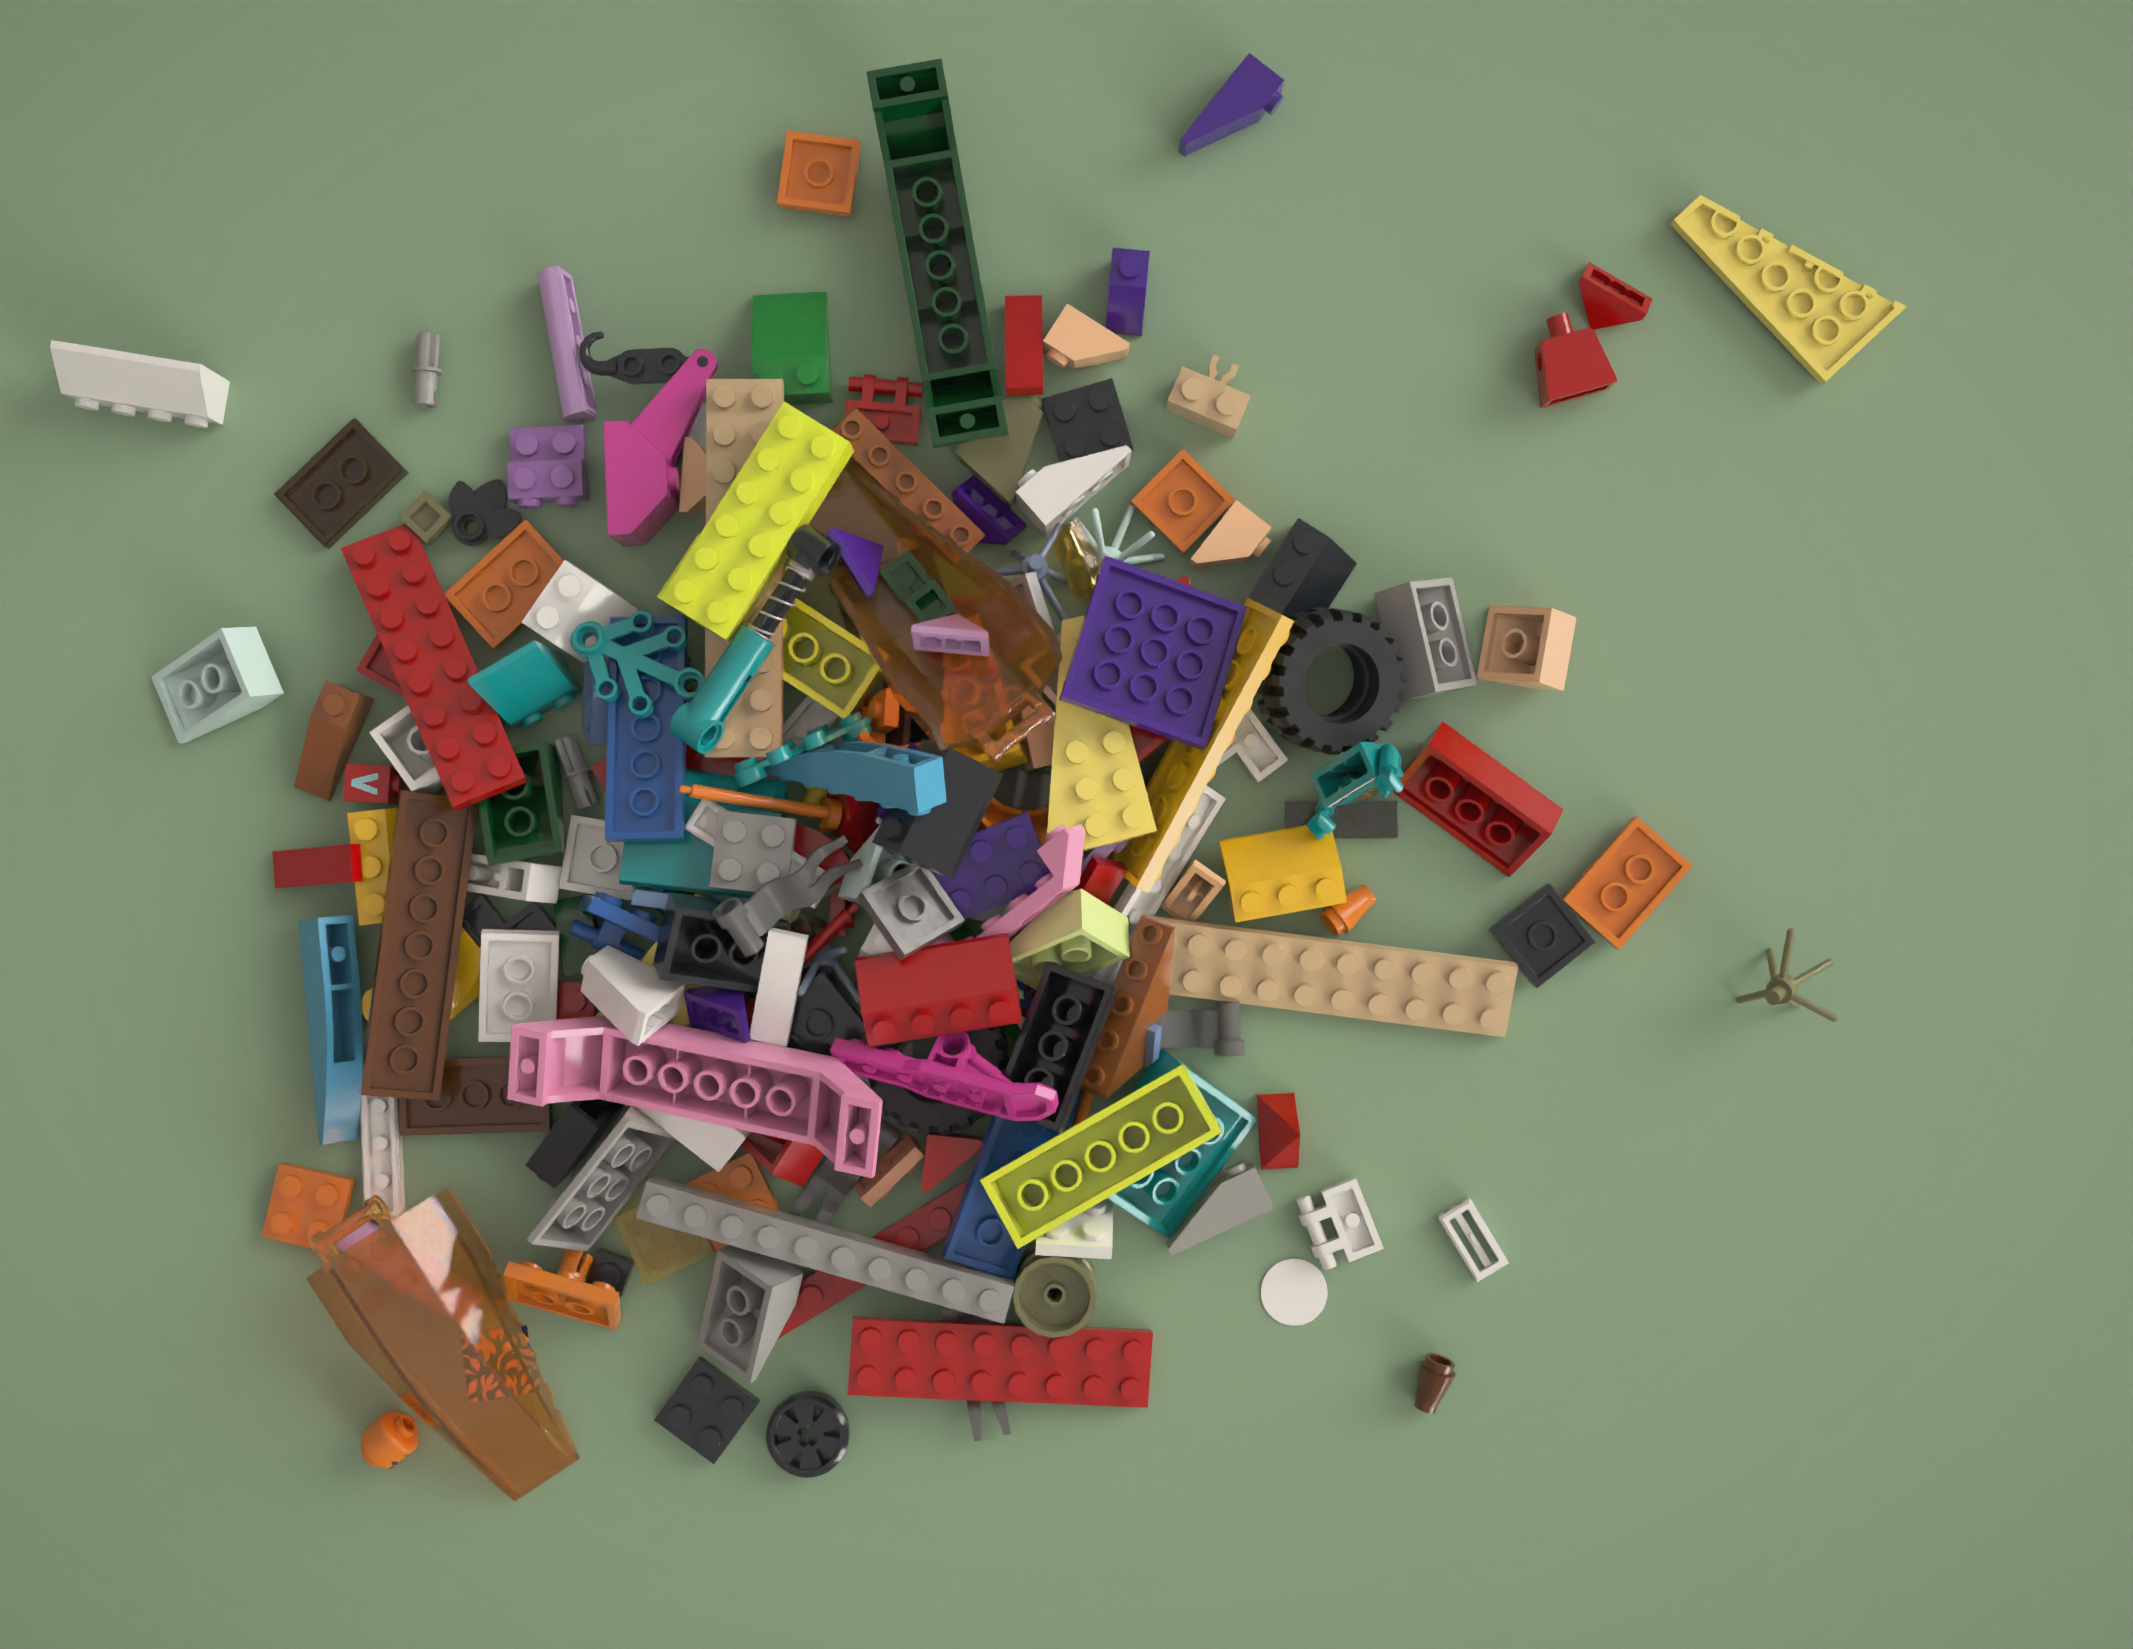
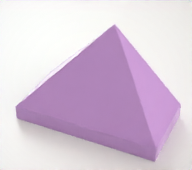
M958 613L912 625L911 635L914 650L989 657L988 631Z

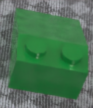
M826 291L753 295L752 379H783L784 401L789 405L833 403Z

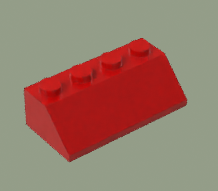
M1443 721L1421 745L1403 770V778L1400 782L1404 788L1399 793L1395 790L1392 791L1508 877L1549 838L1563 811L1561 807Z
M1008 933L925 946L901 961L894 951L855 958L861 1014L868 1047L1022 1022L1020 998Z

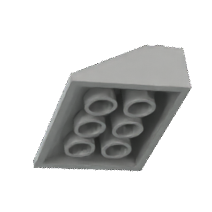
M634 1106L626 1107L618 1116V1122L610 1133L603 1136L596 1143L594 1153L587 1162L573 1172L571 1182L564 1191L550 1201L547 1207L548 1211L527 1237V1240L533 1245L588 1252L676 1139Z

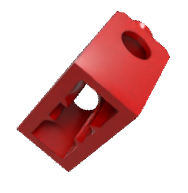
M1561 313L1546 319L1551 338L1541 341L1534 352L1541 408L1609 390L1617 382V377L1595 331L1589 327L1573 332L1568 313Z

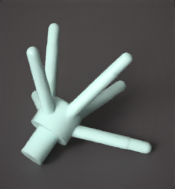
M1133 505L1127 507L1111 547L1104 544L1097 508L1091 510L1096 541L1081 521L1076 517L1073 518V524L1097 556L1094 562L1097 573L1093 580V585H1095L1101 562L1105 556L1130 565L1165 559L1164 553L1130 557L1154 537L1153 531L1146 533L1122 553L1118 550L1135 507Z

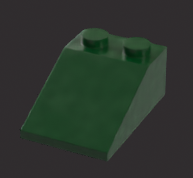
M541 741L512 747L527 782L478 802L488 866L565 852L562 778L559 759L554 745Z

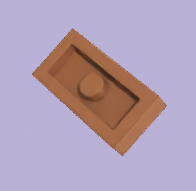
M908 1132L903 1134L889 1150L885 1151L877 1159L876 1172L873 1178L861 1176L854 1185L860 1199L870 1208L878 1200L886 1198L892 1191L893 1186L904 1175L912 1173L919 1166L921 1159L925 1157L917 1140Z

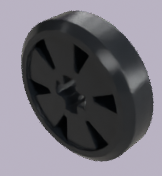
M816 1391L798 1392L784 1399L771 1415L766 1430L767 1447L776 1464L789 1474L805 1478L820 1476L832 1470L843 1458L850 1439V1425L843 1408L830 1396ZM810 1425L816 1429L814 1437L817 1440L813 1442L809 1439L806 1443L801 1440L803 1432L799 1428L803 1426L807 1430Z

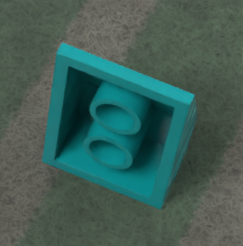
M535 640L467 679L470 686L509 725L518 728L523 726L524 729L531 728L543 721L544 717L542 714L554 707L558 711L570 706L576 701L575 695L583 691L562 653Z

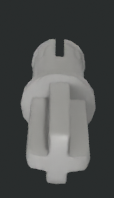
M425 331L417 335L416 366L411 367V371L415 373L412 405L417 407H437L438 375L442 374V370L438 368L440 337L433 332Z
M566 735L556 739L553 745L565 774L561 777L562 780L566 779L576 803V809L580 810L599 803L600 800L596 795L588 774L591 768L590 766H585L575 737L573 735Z

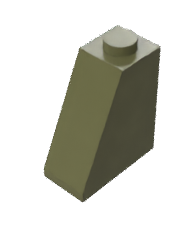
M1007 395L1003 399L1009 435L961 443L954 451L956 459L1009 508L1016 501V491L1019 489L1017 483L1025 474L1043 422V411L1040 409L1043 405L1035 395Z

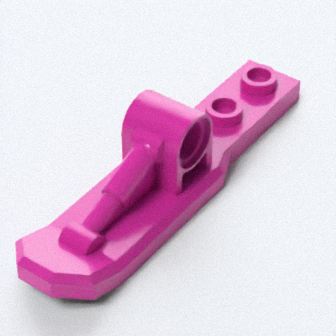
M966 1032L938 1036L927 1060L904 1056L898 1050L891 1048L882 1050L868 1047V1044L858 1039H850L848 1041L836 1037L830 1049L831 1055L837 1057L856 1075L904 1087L931 1099L1012 1121L1042 1120L1055 1113L1059 1104L1057 1092L1053 1088L1039 1082L1013 1083L1002 1075V1071L976 1052V1048L971 1045ZM957 1050H958V1051H961V1052L958 1053V1054L949 1055V1054L952 1053L953 1051H957Z

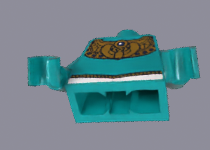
M1360 742L1310 774L1319 798L1315 807L1316 814L1308 821L1306 826L1319 840L1325 834H1330L1335 829L1336 824L1329 817L1333 815L1336 806L1365 801L1378 793L1386 800L1392 791L1395 790L1399 793L1404 788L1400 782L1403 778V771L1401 769L1402 758L1397 748L1389 743Z

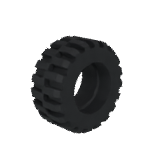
M1319 607L1311 608L1308 613L1298 612L1290 616L1294 623L1289 630V637L1285 644L1280 647L1271 664L1269 675L1261 682L1256 692L1262 694V700H1259L1257 705L1261 714L1269 716L1266 723L1273 731L1281 733V738L1289 743L1328 755H1339L1342 751L1346 752L1360 742H1375L1378 740L1377 732L1379 730L1386 732L1392 725L1393 721L1389 719L1392 712L1399 713L1403 703L1398 701L1399 692H1405L1406 680L1400 679V671L1405 670L1404 660L1395 656V653L1399 651L1395 639L1385 637L1387 629L1380 623L1371 622L1369 616L1348 610ZM1336 645L1343 648L1351 660L1354 673L1353 685L1348 698L1341 707L1328 715L1321 716L1316 714L1308 703L1305 693L1306 674L1310 664L1320 652Z
M996 1026L965 1031L969 1036L971 1045L976 1048V1052L1002 1071V1075H1004L1009 1062L1008 1042L1001 1027ZM908 1041L873 1047L882 1050L891 1048L903 1054ZM868 1078L870 1089L883 1100V1113L887 1117L891 1115L898 1121L897 1124L903 1128L911 1127L918 1130L917 1133L929 1135L930 1132L939 1133L940 1135L951 1134L952 1131L964 1130L972 1126L975 1121L980 1118L982 1119L987 1114L931 1099L907 1088Z

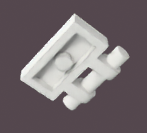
M1355 1177L1320 1190L1325 1202L1322 1206L1314 1207L1310 1195L1296 1199L1301 1212L1298 1214L1301 1225L1307 1227L1313 1242L1310 1248L1314 1258H1319L1323 1270H1329L1337 1266L1333 1252L1343 1249L1348 1262H1352L1384 1249ZM1331 1217L1338 1236L1327 1239L1320 1221Z

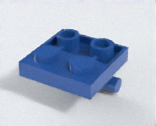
M596 891L594 896L584 894L578 908L601 918L602 921L599 928L596 929L574 919L568 933L590 942L591 947L599 951L609 945L640 960L644 950L622 941L621 939L625 931L627 930L644 939L657 942L661 927L654 924L657 919L656 916L632 907L627 912L620 908L623 901L606 893Z

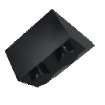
M669 892L653 965L660 980L757 993L768 932L760 936L764 942L763 947L751 956H744L727 929L720 928L712 916L714 909L722 902L706 897ZM779 919L772 928L788 931L790 923Z

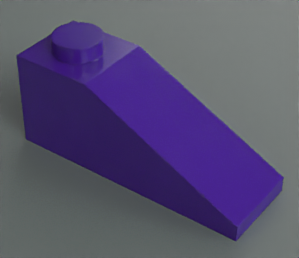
M1249 53L1180 139L1178 152L1186 156L1259 122L1266 112L1269 115L1273 114L1284 98L1281 94L1284 79Z

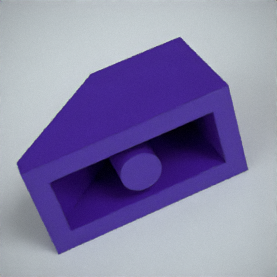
M1112 248L1106 328L1115 334L1142 336L1150 251Z

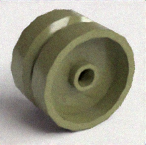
M1035 1247L1026 1253L1017 1268L1013 1291L1015 1312L1024 1326L1038 1335L1051 1338L1070 1336L1083 1328L1093 1315L1097 1299V1279L1094 1266L1089 1258L1035 1255Z

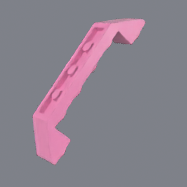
M1063 824L1045 836L1048 842L1040 847L1037 852L1051 873L1035 883L1037 890L1028 896L1025 893L1008 904L1010 911L1003 917L999 914L986 921L981 926L983 932L976 938L1008 933L1009 938H1011L1079 885L1085 839V829L1081 824L1068 828ZM948 933L927 946L954 942V940ZM972 935L967 937L966 939H973L975 937Z

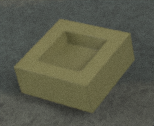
M424 491L399 518L424 542L431 545L453 522L455 517L428 492Z

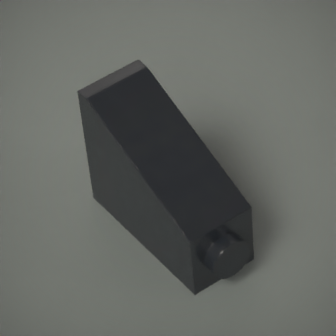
M601 1099L572 1101L525 1166L532 1170L539 1179L555 1189L573 1172L626 1105Z

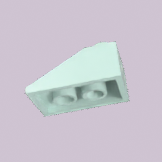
M256 626L221 628L151 676L179 744L189 742L256 712L284 694Z

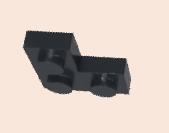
M481 894L464 908L462 928L480 948L482 929L557 931L556 923L539 902H531L508 921L504 919L486 894Z

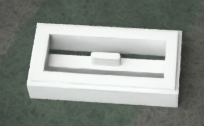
M1469 1197L1462 1200V1203L1450 1207L1449 1211L1437 1215L1438 1220L1476 1282L1509 1263ZM1468 1210L1497 1258L1495 1262H1490L1461 1214L1464 1211ZM1451 1219H1456L1485 1268L1480 1271L1478 1270L1449 1222Z

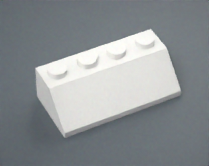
M51 340L50 350L60 392L75 400L74 405L77 407L98 411L99 405L112 407L111 412L131 417L135 416L136 411L148 413V418L162 422H171L172 417L185 419V424L199 428H208V423L223 425L230 381L202 364Z

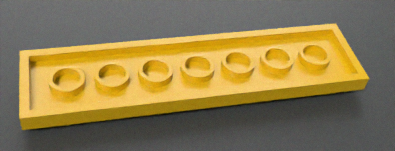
M1248 597L1243 605L1247 607L1206 748L1200 750L1171 740L1146 787L1157 832L1130 839L1120 853L1116 854L1112 851L1108 858L1109 860L1122 862L1127 868L1124 878L1136 888L1149 893L1153 884L1160 878L1166 859L1171 850L1177 846L1181 831L1188 818L1196 811L1203 790L1214 777L1218 762L1225 749L1233 742L1235 731L1240 721L1250 710L1255 693L1261 682L1269 675L1271 664L1280 647L1287 641L1289 630L1294 623L1293 620Z

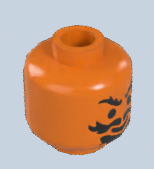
M388 1411L383 1413L361 1435L360 1451L364 1460L376 1468L391 1469L399 1465L414 1452L418 1445L416 1422L409 1415L399 1412Z

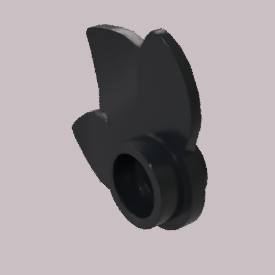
M500 479L489 481L475 491L466 483L458 481L449 495V507L455 516L452 530L456 539L465 545L477 546L488 537L504 538L520 523L521 514L513 509L506 508L507 491L503 481ZM471 522H477L478 530L474 534H468L467 526Z

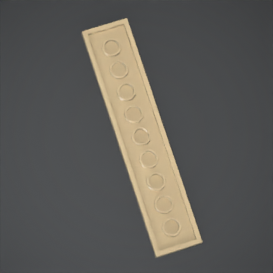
M706 379V524L784 402L783 379ZM783 566L779 570L778 574L774 578L773 582L771 583L768 590L762 597L761 601L757 605L756 609L752 613L747 623H753V621L757 617L756 610L761 611V609L767 602L765 596H771V594L777 587L775 581H780L782 579ZM783 621L780 622L775 630L777 636L770 637L775 646L724 721L725 730L717 746L705 754L706 758H751L754 756L755 758H767V752L783 746ZM705 628V679L729 645L728 641Z
M1145 915L1175 927L1169 995L1506 1037L1518 971L1516 962Z

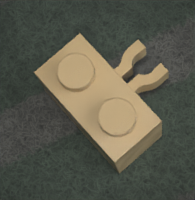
M1214 354L1208 367L1209 377L1182 366L1168 398L1166 410L1233 439L1251 398V395L1227 385L1234 379L1239 365L1232 363L1230 371L1222 376L1220 382L1215 380L1218 373L1216 366L1220 357Z

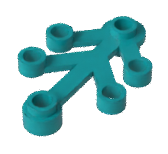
M636 611L630 618L604 627L594 621L579 624L571 635V646L580 657L589 660L596 681L594 687L595 694L606 703L615 701L620 695L619 685L609 676L604 658L605 655L618 662L630 698L628 707L636 717H648L654 709L653 701L644 692L638 671L673 686L679 696L686 701H692L706 680L697 669L685 668L677 671L646 657L667 648L673 651L684 649L688 644V636L680 626H670L664 633L627 646H621L612 642L633 632L640 636L649 635L654 630L655 622L646 611ZM639 619H648V623L644 628H636V623ZM680 633L682 635L681 640L675 644L670 643L671 635ZM596 636V644L587 647L585 645L587 638ZM692 681L698 682L696 691L691 693L686 691L688 683ZM605 685H613L611 694L602 695L601 691ZM639 700H647V706L644 710H635V705Z
M857 712L839 720L841 724L839 728L829 730L828 725L824 724L806 732L807 736L801 738L803 743L795 745L792 738L783 742V746L767 752L766 756L768 759L757 763L754 756L735 764L736 772L733 775L739 788L754 783L767 776L764 767L779 764L799 753L819 747L839 736H842L844 742L855 740L858 734L872 732L869 724L872 719L870 716L862 718L861 713Z

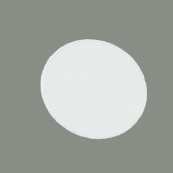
M1286 1259L1278 1262L1269 1269L1262 1281L1261 1299L1264 1308L1273 1319L1285 1325L1299 1326L1313 1321L1322 1312L1327 1301L1328 1289L1323 1274L1312 1263L1302 1259Z

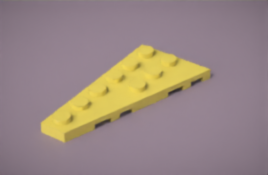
M1702 195L1696 198L1670 223L1674 230L1820 385L1830 379L1907 307L1896 300L1891 302L1876 294L1877 290L1866 284L1861 286L1843 276L1842 271L1794 245L1788 246L1773 238L1774 234L1761 228L1758 230L1740 220L1739 215Z
M1085 615L1062 620L1047 834L1063 824L1066 828L1081 824L1085 829L1083 851L1156 833L1157 829L1129 724L1059 700Z

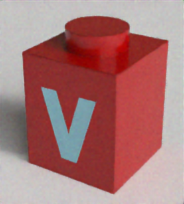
M345 763L343 801L397 805L399 791H405L406 783L394 766Z

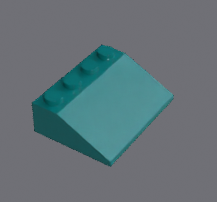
M686 771L685 786L696 784L789 800L787 782L760 779L739 788L734 776ZM686 793L685 825L702 800L689 797V794ZM713 801L730 812L788 817V813ZM686 829L685 841L624 842L619 876L620 884L748 899L755 894V892L709 887L714 847Z
M1162 1049L1159 1058L1150 1065L1130 1094L1184 1063L1165 1049ZM1186 1064L1185 1066L1223 1132L1108 1197V1199L1167 1238L1172 1236L1258 1120Z

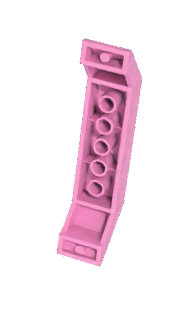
M606 1016L517 1023L511 1026L507 1095L509 1100L541 1107L548 1103L594 1099L606 1100L811 1144L835 1164L834 1170L868 1178H873L875 1175L883 1100L837 1057L755 1040L743 1043L715 1032L672 1023H666L637 1046L631 1043Z

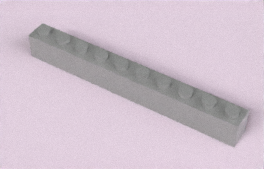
M656 1175L646 1181L636 1218L1003 1324L1015 1286L1016 1278L1010 1279L939 1256Z

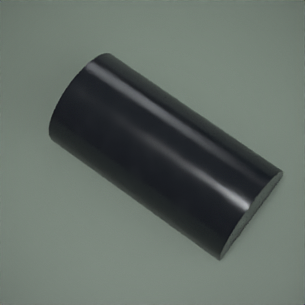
M1047 962L1004 1076L1013 1083L1039 1082L1053 1088L1057 1092L1059 1101L1056 1112L1042 1120L1031 1122L1063 1134L1119 988Z

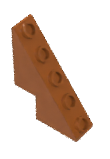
M854 407L831 429V431L851 443L854 453L849 461L882 503L900 512L925 544L960 561L985 536L857 408Z
M1145 915L1140 917L1129 944L1130 958L1123 960L1113 986H1116L1119 990L1081 1086L1082 1090L1106 1100L1144 1067L1147 1029L1166 1014L1168 1010L1175 927Z

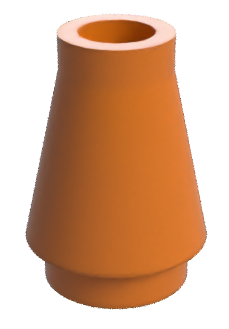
M1362 885L1358 889L1346 894L1347 903L1326 906L1320 912L1321 920L1335 936H1339L1342 933L1348 934L1367 910L1377 902L1374 894L1367 886Z

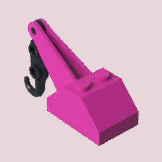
M602 331L593 332L584 338L579 349L580 361L589 372L601 376H610L628 384L667 383L632 424L627 420L604 421L608 535L623 547L645 546L679 510L682 474H679L676 465L684 449V437H689L706 398V379L715 378L719 370V362L708 349H698L690 357H687L675 348L631 349L609 360L597 361L591 356L590 348L596 340L604 338V333Z

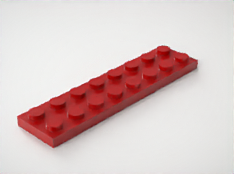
M403 524L341 547L342 554L454 811L526 783L525 775L497 712L470 686L467 680L478 673V669L419 536L410 527Z
M852 1316L847 1395L1148 1408L1153 1332L1151 1329L1084 1326L1070 1336L1051 1338L1038 1335L1020 1323L1003 1324L999 1322Z

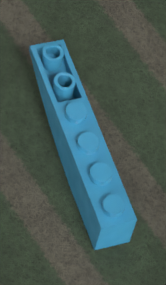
M868 741L833 742L823 744L809 751L806 750L779 764L764 767L767 774L778 776V779L782 781L794 780L803 783L804 787L824 788L830 794L854 796L856 801H873L880 803V806L883 808L903 809L909 815L914 816L928 814L931 812V808L947 802L942 756L887 743Z
M354 915L299 920L319 1145L356 1140L359 1133L361 1109L359 1090L363 1067L361 989Z

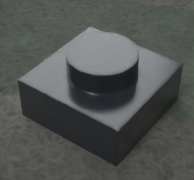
M600 1248L586 1283L592 1285L596 1281L607 1283L614 1287L616 1292H619V1297L621 1298L624 1295L636 1260Z

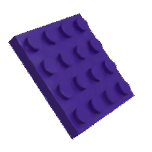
M1105 556L1101 562L1059 700L1203 750L1206 748L1247 607Z

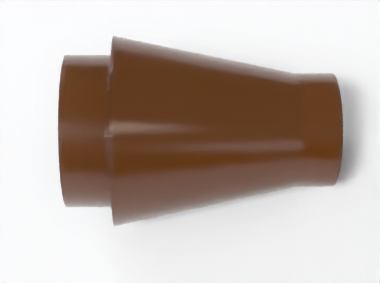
M1434 1353L1426 1354L1425 1360L1420 1361L1417 1395L1414 1403L1417 1409L1430 1414L1436 1413L1440 1401L1456 1376L1453 1371L1455 1367L1453 1361Z

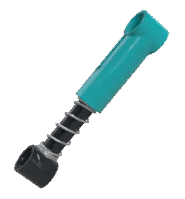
M802 525L791 536L787 545V555L791 559L788 562V566H785L786 573L780 581H775L777 587L771 596H765L767 602L761 611L756 610L757 617L753 623H747L748 626L741 625L692 701L683 704L671 719L670 732L700 754L710 752L720 742L725 730L724 721L775 646L770 637L777 636L776 628L781 621H786L785 615L790 607L796 606L795 599L799 593L806 592L804 586L807 581H813L815 575L819 577L827 575L834 569L840 559L841 546L839 543L811 525Z

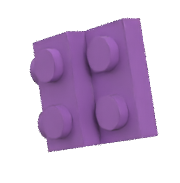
M584 425L509 428L510 462H507L508 499L518 504L520 509H540L541 503L552 502L556 503V507L571 508L577 507L578 501H589L587 435Z

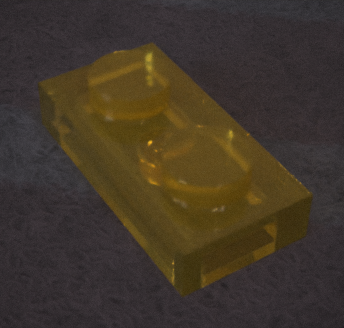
M1076 519L1062 526L1053 544V549L1068 578L1069 586L1079 603L1091 598L1100 564L1080 519Z

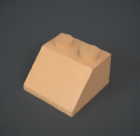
M1489 605L1477 678L1532 689L1564 691L1576 617L1554 608Z

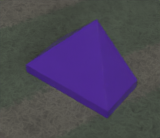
M975 475L952 492L953 503L985 534L978 543L1006 545L1027 527V524Z
M834 527L827 530L826 536L841 546L840 560L864 599L867 601L872 598L884 545Z
M702 986L690 988L684 992L690 1025L743 1043L751 1040L744 991Z

